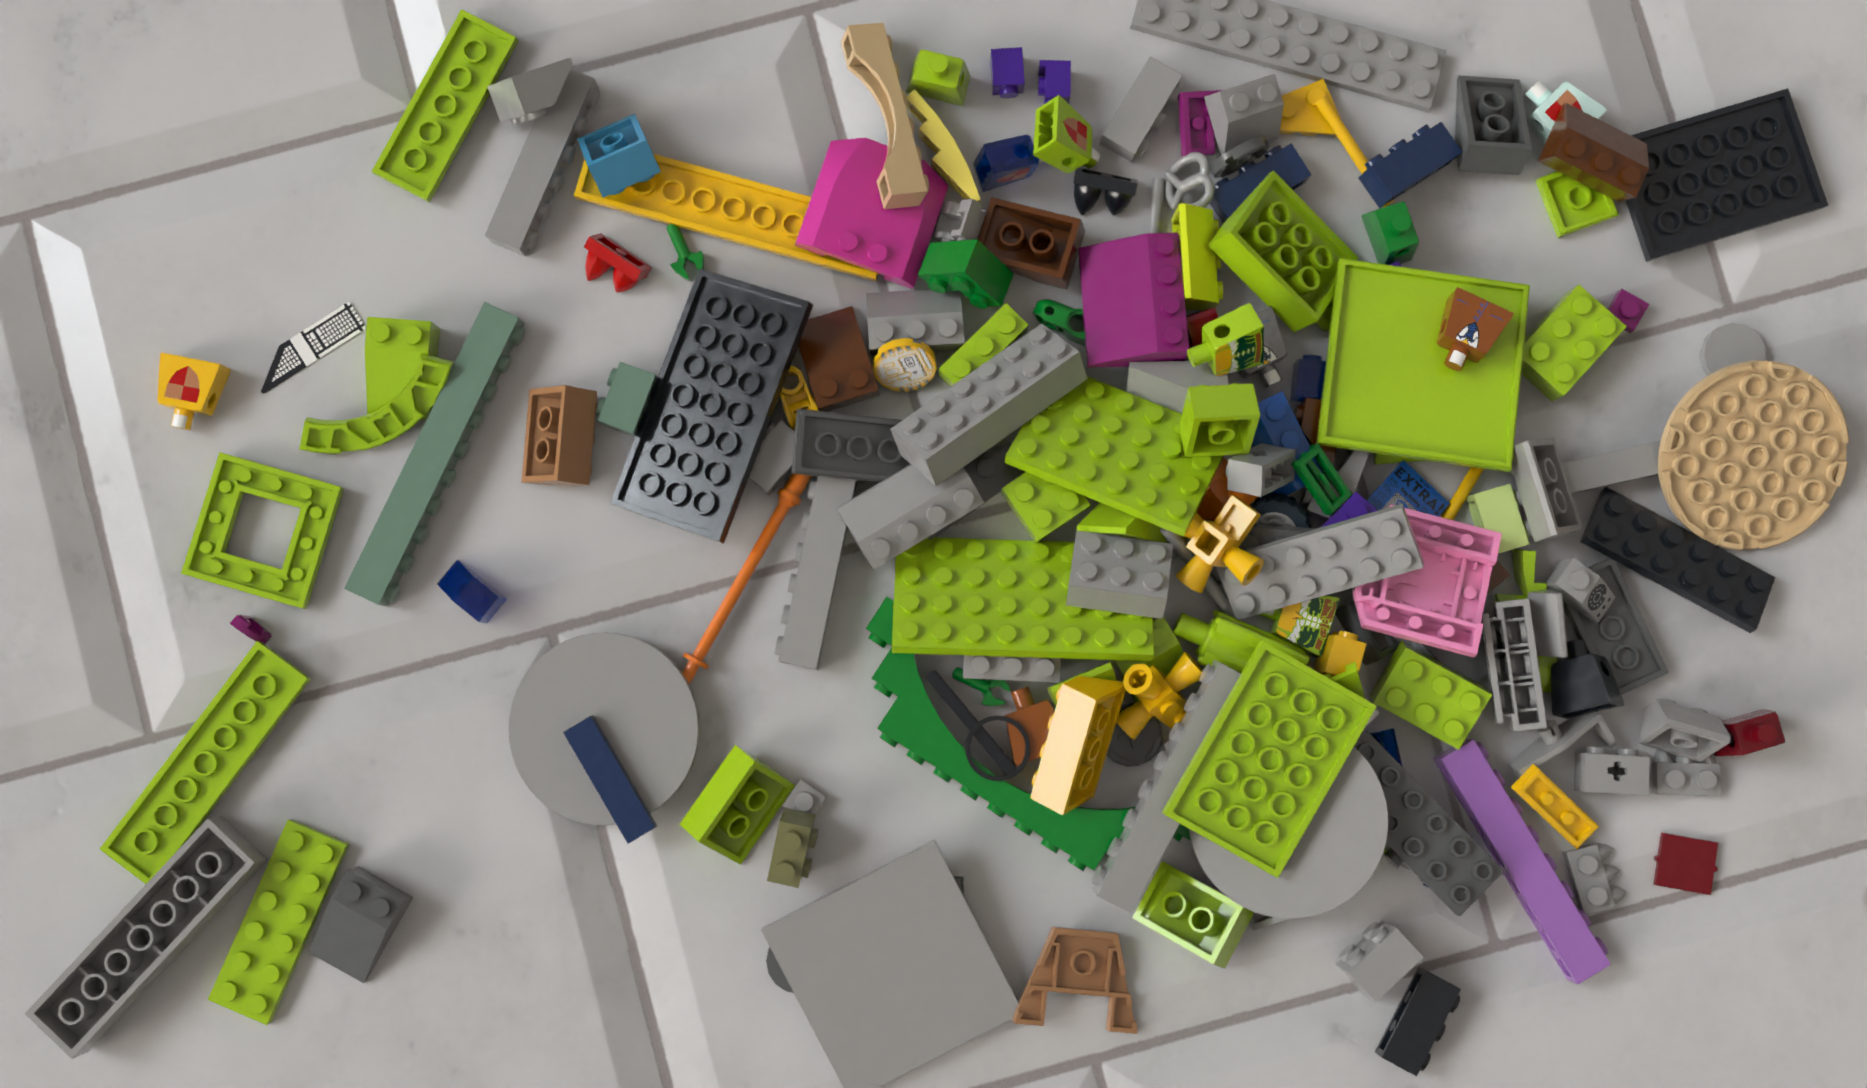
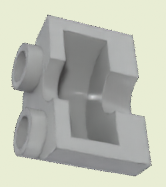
M974 199L961 200L960 204L953 201L943 202L931 238L940 242L978 239L986 210L982 209L983 205Z

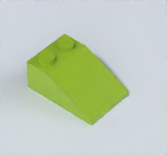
M367 317L364 347L367 414L382 408L401 393L413 377L421 353L438 357L440 328L433 322ZM433 406L429 409V411L421 420H427Z
M1162 861L1132 918L1213 965L1225 969L1254 912L1240 906L1226 895Z

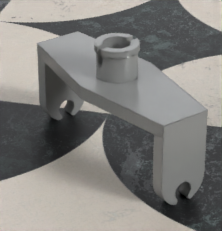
M1598 712L1570 718L1558 726L1555 720L1546 721V730L1544 728L1537 729L1541 737L1512 760L1509 766L1517 779H1519L1532 764L1537 767L1566 750L1592 727L1606 746L1609 745L1610 748H1613L1617 745V742Z

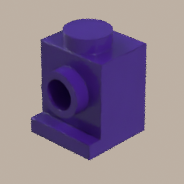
M1040 60L1038 76L1044 77L1038 78V96H1044L1045 104L1060 95L1069 104L1071 94V61Z

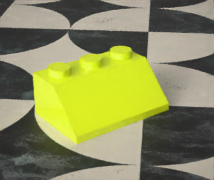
M1186 203L1179 204L1171 219L1172 233H1178L1185 309L1186 311L1216 308L1219 300H1223L1222 281H1217V269H1221V258L1208 245L1219 230L1218 219H1213L1212 209Z

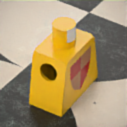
M161 352L157 401L160 405L175 409L171 427L191 430L194 413L211 416L215 411L231 369L218 363Z

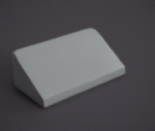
M1551 589L1529 592L1527 597L1530 601L1537 655L1567 657L1563 594Z

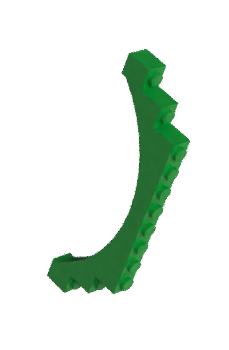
M887 596L865 628L871 632L868 639L882 648L886 644L892 646L894 601ZM891 647L871 678L877 682L873 688L889 698L892 693L898 696L877 728L882 732L879 738L894 748L900 743L909 749L906 755L920 765H923L925 761L936 767L933 773L949 783L953 778L963 785L960 791L976 801L978 796L989 802L987 809L999 817L1003 818L1005 814H1008L1017 820L1013 826L1028 836L1034 831L1043 837L1041 844L1056 854L1059 849L1070 855L1068 862L1083 872L1086 867L1094 871L1115 837L1120 838L1125 828L1122 824L1127 812L1131 808L1135 809L1136 806L1109 809L1076 807L1068 813L1061 815L1031 799L1030 793L1006 781H992L981 777L970 766L965 748L954 738L932 705L918 673L914 654L892 653ZM972 757L973 762L982 772L996 776ZM1179 824L1173 838L1179 842L1182 837L1191 841L1189 828Z

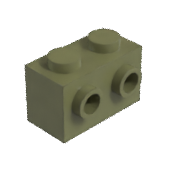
M784 808L778 825L767 881L799 888L802 877H809L812 859L807 858L809 847L815 848L819 829L813 828L815 814Z

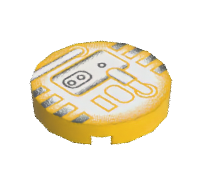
M910 338L895 339L882 345L878 349V354L873 359L875 378L882 386L893 391L907 392L926 386L934 378L937 369L934 351L923 342L921 344L915 343Z

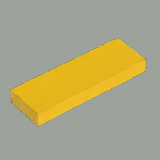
M1534 764L1511 786L1524 801L1576 849L1599 827Z

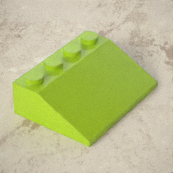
M1274 170L1264 178L1223 223L1208 245L1268 307H1272L1274 313L1293 332L1317 322L1334 297L1338 260L1340 258L1358 259L1347 245Z

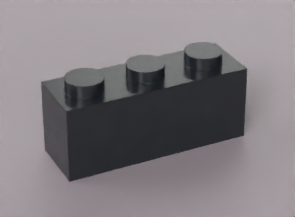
M1418 966L1375 1053L1417 1077L1419 1071H1423L1430 1061L1431 1054L1429 1051L1433 1043L1438 1042L1445 1032L1446 1025L1444 1022L1449 1012L1453 1013L1460 1002V995L1458 994L1461 989Z

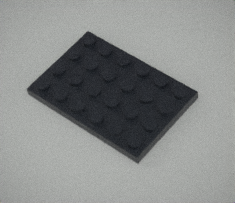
M1788 88L1631 135L1646 143L1648 149L1649 170L1637 197L1625 200L1646 262L1829 206Z

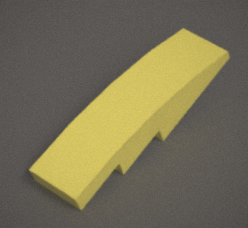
M914 89L907 96L906 108L922 123L919 127V138L936 154L932 158V168L964 200L974 199L980 203L981 198L971 171L954 138L935 111Z

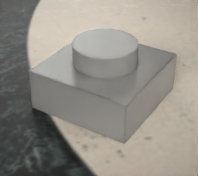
M800 779L782 806L788 809L816 814L827 796L803 779Z

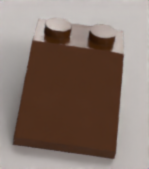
M991 197L978 240L1012 273L1039 283L1067 290L1078 257V249L1081 247L1085 235V228L1082 220Z
M850 306L808 319L799 342V348L818 410L828 412L880 396L853 307Z

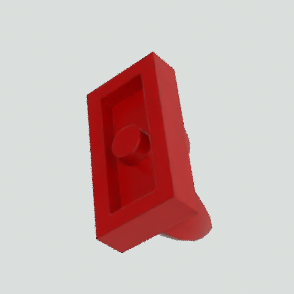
M602 233L589 236L584 245V248L588 250L585 262L587 280H594L602 276L613 266V285L617 293L634 287L639 280L647 278L652 269L650 265Z

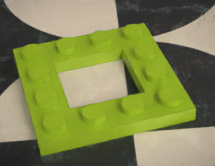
M219 452L181 574L307 609L344 488ZM244 492L301 508L282 569L225 553Z

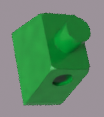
M1404 201L1361 215L1379 264L1389 265L1398 260L1400 264L1412 260L1419 245V239Z

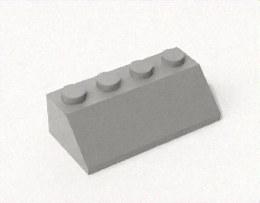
M910 464L836 509L867 562L873 569H876L984 504V501L964 468H961L938 486H935Z

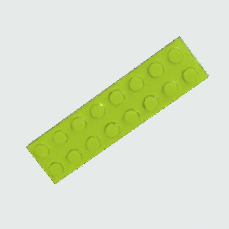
M256 641L99 849L143 883L147 884L202 825L310 682L311 678L265 643Z

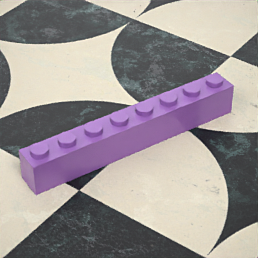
M1465 739L1459 750L1452 746L1434 757L1433 760L1495 862L1503 869V875L1566 979L1575 984H1580L1611 965L1605 956L1608 954V950L1599 937H1594L1588 928L1591 926V922L1585 912L1580 908L1577 910L1571 900L1574 894L1565 881L1562 880L1560 882L1554 872L1557 866L1548 853L1543 854L1537 844L1540 841L1538 834L1532 826H1526L1520 816L1523 814L1519 803L1513 797L1509 798L1503 788L1506 786L1503 777L1496 769L1492 770L1486 759L1489 758V755L1484 746L1479 741L1475 742L1474 739Z

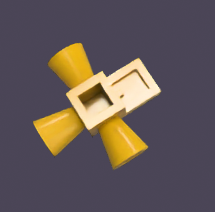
M1231 495L1214 522L1203 520L1196 512L1184 536L1191 539L1186 547L1196 555L1175 575L1176 578L1190 589L1202 593L1213 566H1227L1243 586L1252 582L1261 571L1264 560L1240 549L1239 546L1261 514L1234 495Z
M1186 652L1183 653L1168 675H1165L1154 665L1150 668L1145 664L1131 666L1124 675L1123 686L1128 693L1136 695L1139 701L1119 712L1117 724L1133 740L1138 737L1152 716H1155L1172 729L1176 722L1181 723L1187 712L1184 710V706L1188 698L1182 695L1180 691L1199 681L1203 669Z

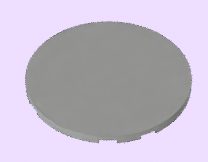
M605 632L581 635L566 640L547 651L532 665L520 682L509 716L511 753L516 768L530 791L545 806L565 818L589 825H616L563 733L593 715L649 812L651 813L665 804L679 790L688 777L694 764L698 742L700 741V716L698 715L694 693L680 668L664 652L652 644L639 638L619 633Z
M1353 747L1278 878L1190 829L1189 832L1194 852L1204 872L1212 883L1232 901L1248 910L1269 917L1283 919L1307 918L1331 911L1355 896L1372 877L1379 865L1387 841V803L1382 786L1373 768L1365 757Z

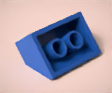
M1283 391L1258 402L1260 418L1251 448L1263 443L1294 449L1295 460H1299L1303 452L1309 451L1310 445ZM1313 457L1312 460L1314 461L1320 472L1324 474L1320 465ZM1294 471V481L1270 493H1283L1287 496L1306 486L1296 471Z

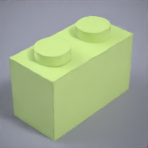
M1511 484L1467 497L1466 502L1474 526L1502 533L1498 554L1529 545L1528 538L1530 535L1526 528V521L1521 519L1518 509L1520 503L1517 499L1516 490H1512Z

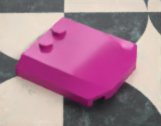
M868 138L831 141L794 246L821 256L827 254L883 275L885 280L913 289L948 189L947 183L922 159L921 167L923 174H926L928 177L929 191L920 206L883 209L876 181L883 170L888 146Z

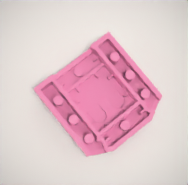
M1405 508L1425 563L1424 568L1354 587L1352 594L1361 628L1474 658L1478 653L1483 629L1481 620L1492 567L1497 561L1502 533Z

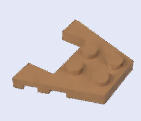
M1052 926L1015 1010L1012 1022L1015 1024L1044 1026L1047 992L1109 997L1106 1030L1109 1032L1137 1034L1138 1028L1133 1017L1131 1007L1133 1004L1131 994L1128 993L1125 978L1126 970L1118 933Z

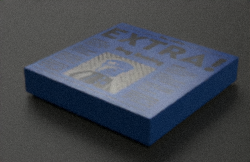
M1404 460L1394 468L1366 500L1378 511L1388 508L1391 504L1399 505L1403 503L1404 508L1438 517L1450 504Z

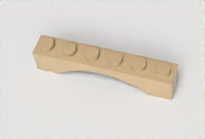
M884 23L848 25L841 40L847 69L858 77L872 93L886 123L888 136L887 156L883 170L876 181L883 209L920 206L929 191V180L922 171L921 150L919 146H916L913 137L914 123L911 118H908L906 110L907 97L905 91L901 90L899 66L893 61L891 37L886 34Z

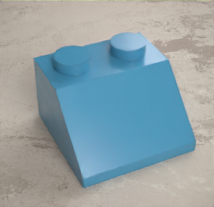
M635 113L577 139L587 166L602 197L619 194L626 187L637 182H646L652 179L655 174L661 172Z

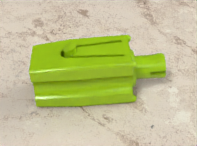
M1219 610L1213 611L1212 615L1214 618L1209 623L1181 612L1173 629L1175 636L1199 645L1198 649L1195 650V654L1198 657V663L1205 667L1208 664L1212 665L1213 661L1217 660L1242 673L1260 640L1306 666L1310 659L1305 654L1306 651L1243 620H1236V617Z

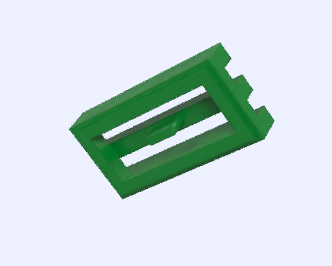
M1312 444L1308 448L1309 451L1303 452L1300 455V459L1294 460L1291 466L1323 513L1331 515L1353 494L1320 445ZM1313 457L1316 459L1324 473L1327 475V477L1339 493L1340 497H1337V495L1334 493V491L1329 485V481L1327 480L1325 475L1320 472V470L1312 460Z

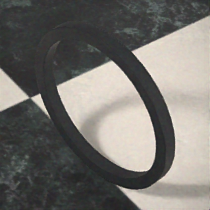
M990 716L979 721L970 730L965 744L966 757L972 769L981 777L992 781H1004L1019 774L1026 766L1030 756V741L1024 728L1015 720L1005 716ZM1001 720L1011 723L1021 732L1025 741V756L1022 763L1015 771L1004 776H992L982 772L975 765L971 757L970 743L974 733L980 726L990 721Z

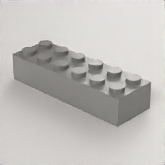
M1041 323L892 427L890 430L900 455L931 483L938 486L1087 380L1080 351Z

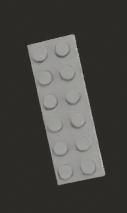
M1402 503L1244 550L1264 560L1259 574L1246 586L1240 583L1227 566L1216 568L1236 620H1240L1424 568L1425 563Z

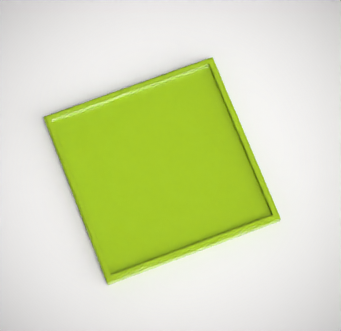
M1340 258L1337 264L1316 444L1503 472L1511 471L1530 285ZM1457 287L1514 313L1487 354L1478 363L1467 359L1462 371H1455L1444 365L1449 350L1437 344L1446 302Z

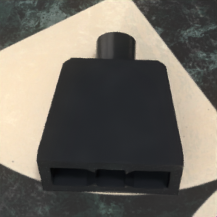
M1585 640L1567 642L1568 660L1553 663L1551 666L1553 716L1570 719L1624 706L1623 698L1606 657L1588 654Z

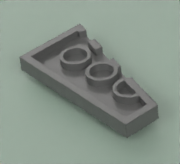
M1013 442L984 452L963 467L975 485L984 504L1001 492L1004 486L1025 473V471L1005 463V455ZM971 512L967 513L966 515L962 516L961 518L957 519L956 521L952 522L951 524L928 537V539L932 540L935 537H938L941 533H943L948 528L952 527L953 525L961 521L965 516H967Z

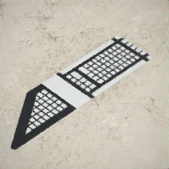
M350 302L342 305L278 347L261 393L268 392L366 329V326Z

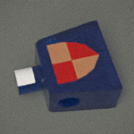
M1026 134L983 145L973 162L982 192L1026 179L1033 174L1039 163L1044 162L1033 155L1034 145L1029 135Z

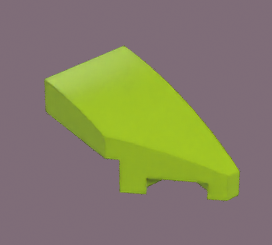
M1513 549L1515 581L1525 598H1528L1527 595L1531 591L1547 590V583L1534 581L1536 551Z

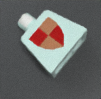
M1538 81L1525 94L1538 106L1527 118V122L1544 145L1564 103H1568L1597 119L1607 111L1604 106L1565 81L1553 93L1541 81Z

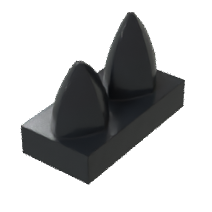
M1079 167L1075 171L1073 181L1075 183V204L1080 215L1086 214L1096 204L1103 189L1105 190L1106 205L1111 214L1115 216L1122 212L1130 203L1132 196H1135L1138 185L1137 179Z

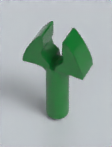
M669 224L666 229L678 254L677 262L671 263L670 266L676 274L690 281L685 271L686 260L694 263L697 271L699 269L704 270V255L702 251L697 253L691 252L680 228Z
M956 667L952 673L953 679L982 692L984 697L982 705L996 706L1006 703L994 698L989 687L999 686L1011 692L1005 680L963 678V669Z

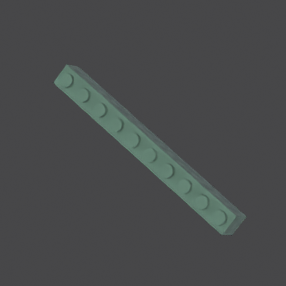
M487 302L483 303L450 371L447 382L437 397L344 589L382 606H388L389 602L392 603L397 598L401 588L398 583L403 573L407 574L414 563L415 558L412 556L417 544L421 545L428 534L426 526L431 516H435L441 508L442 499L440 497L445 487L449 488L455 479L456 470L454 468L459 458L463 459L469 450L470 442L468 440L471 433L480 427L484 418L482 411L486 403L491 402L496 395L498 389L496 382L500 374L506 373L510 366L512 358L509 355L514 345L518 346L524 337L525 329L523 327L525 323L519 317Z

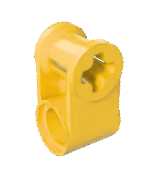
M790 366L787 376H796L799 378V384L792 390H787L783 387L780 396L792 430H795L797 409L818 411L812 393L808 390L803 374L796 367Z

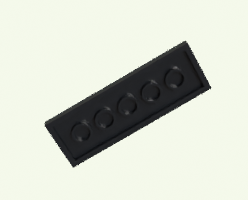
M1605 487L1600 492L1580 541L1749 633L1758 628L1776 578L1608 487Z

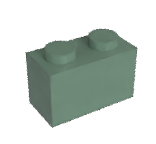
M620 362L618 368H613L607 381V386H610L607 397H602L596 410V415L599 416L597 421L603 426L635 437L658 378L656 374Z

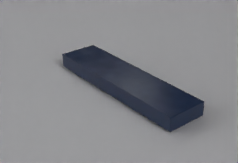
M589 716L564 731L565 737L626 842L629 844L656 828V822L594 716Z

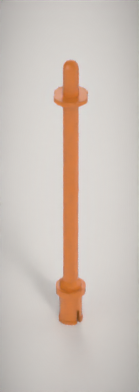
M791 474L784 488L778 490L779 503L695 651L693 654L687 652L683 654V657L689 660L682 672L689 684L700 666L708 669L709 665L703 660L790 508L795 507V505L799 506L802 501L799 498L813 476Z

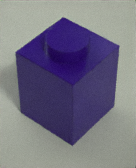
M1022 47L991 49L992 95H1000V98L1009 99L1022 94L1025 86Z

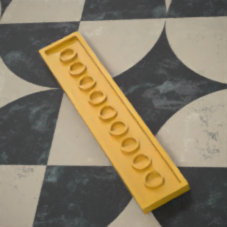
M653 154L660 168V173L655 174L652 179L646 182H637L626 187L619 194L602 197L584 159L574 197L578 200L665 224H673L683 229L868 280L876 281L878 273L827 254L821 256L794 246L811 199L810 196Z

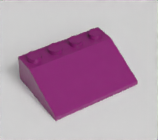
M1146 233L1079 247L1078 256L1087 368L1129 367V362L1185 361L1187 349H1189L1178 233Z

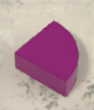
M236 615L230 622L233 627L254 641L266 644L272 637L269 631L250 616Z

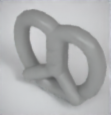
M1192 152L1187 156H1182L1169 170L1164 172L1165 197L1172 210L1176 211L1178 205L1182 204L1181 201L1185 193L1201 185L1205 187L1203 197L1190 205L1205 208L1214 197V183L1209 177L1210 163L1204 154ZM1198 162L1200 164L1199 173L1183 181L1177 177V174L1183 167L1189 163ZM1174 186L1177 188V191H1176L1175 194H1174Z

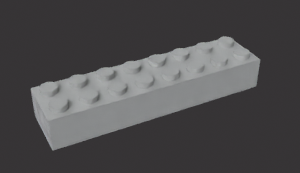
M222 816L208 818L29 1008L25 1015L71 1059L89 1052L268 859Z

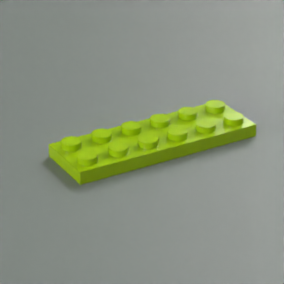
M461 9L371 172L430 203L490 94L487 86L496 83L519 42L518 39Z
M293 819L287 820L209 995V1001L262 1024L268 1025L272 1022L350 845L349 843Z

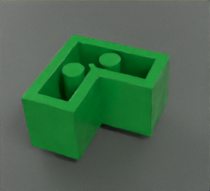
M978 239L930 243L918 276L928 284L929 289L937 293L961 291L973 306L980 309L1002 306L1014 275Z

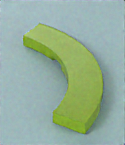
M421 353L417 368L407 386L391 402L369 414L345 420H321L307 417L304 422L299 450L329 454L360 449L362 451L380 446L399 437L417 424L434 405L441 389L444 388L453 361Z

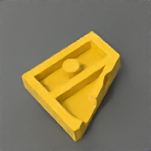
M1324 79L1282 95L1284 106L1279 134L1300 133L1305 136H1316L1317 134L1335 135L1315 104L1326 96L1340 117Z

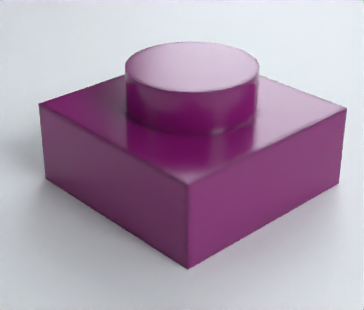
M1620 289L1617 291L1608 310L1627 326L1624 330L1631 333L1636 329L1649 304L1626 290Z

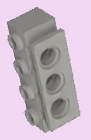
M1529 598L1494 602L1495 617L1489 618V613H1483L1481 620L1483 624L1482 635L1489 686L1492 694L1494 722L1497 724L1504 723L1503 718L1509 717L1510 729L1513 732L1547 728ZM1494 620H1499L1502 648L1497 649ZM1500 652H1503L1507 676V680L1504 681L1501 680V667L1498 656ZM1502 685H1508L1511 712L1506 713Z

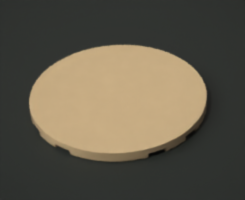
M1751 360L1728 365L1711 373L1694 385L1679 401L1671 413L1661 437L1658 454V475L1660 486L1669 508L1683 526L1692 533L1717 546L1728 549H1765L1800 535L1824 514L1830 506L1828 503L1832 499L1837 487L1842 485L1848 465L1846 453L1847 443L1849 442L1847 423L1842 409L1834 395L1820 380L1804 370L1789 364L1769 360Z

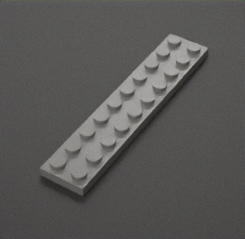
M1138 0L1130 26L1132 30L1314 81L1324 79L1328 85L1425 112L1431 109L1447 51L1269 0Z

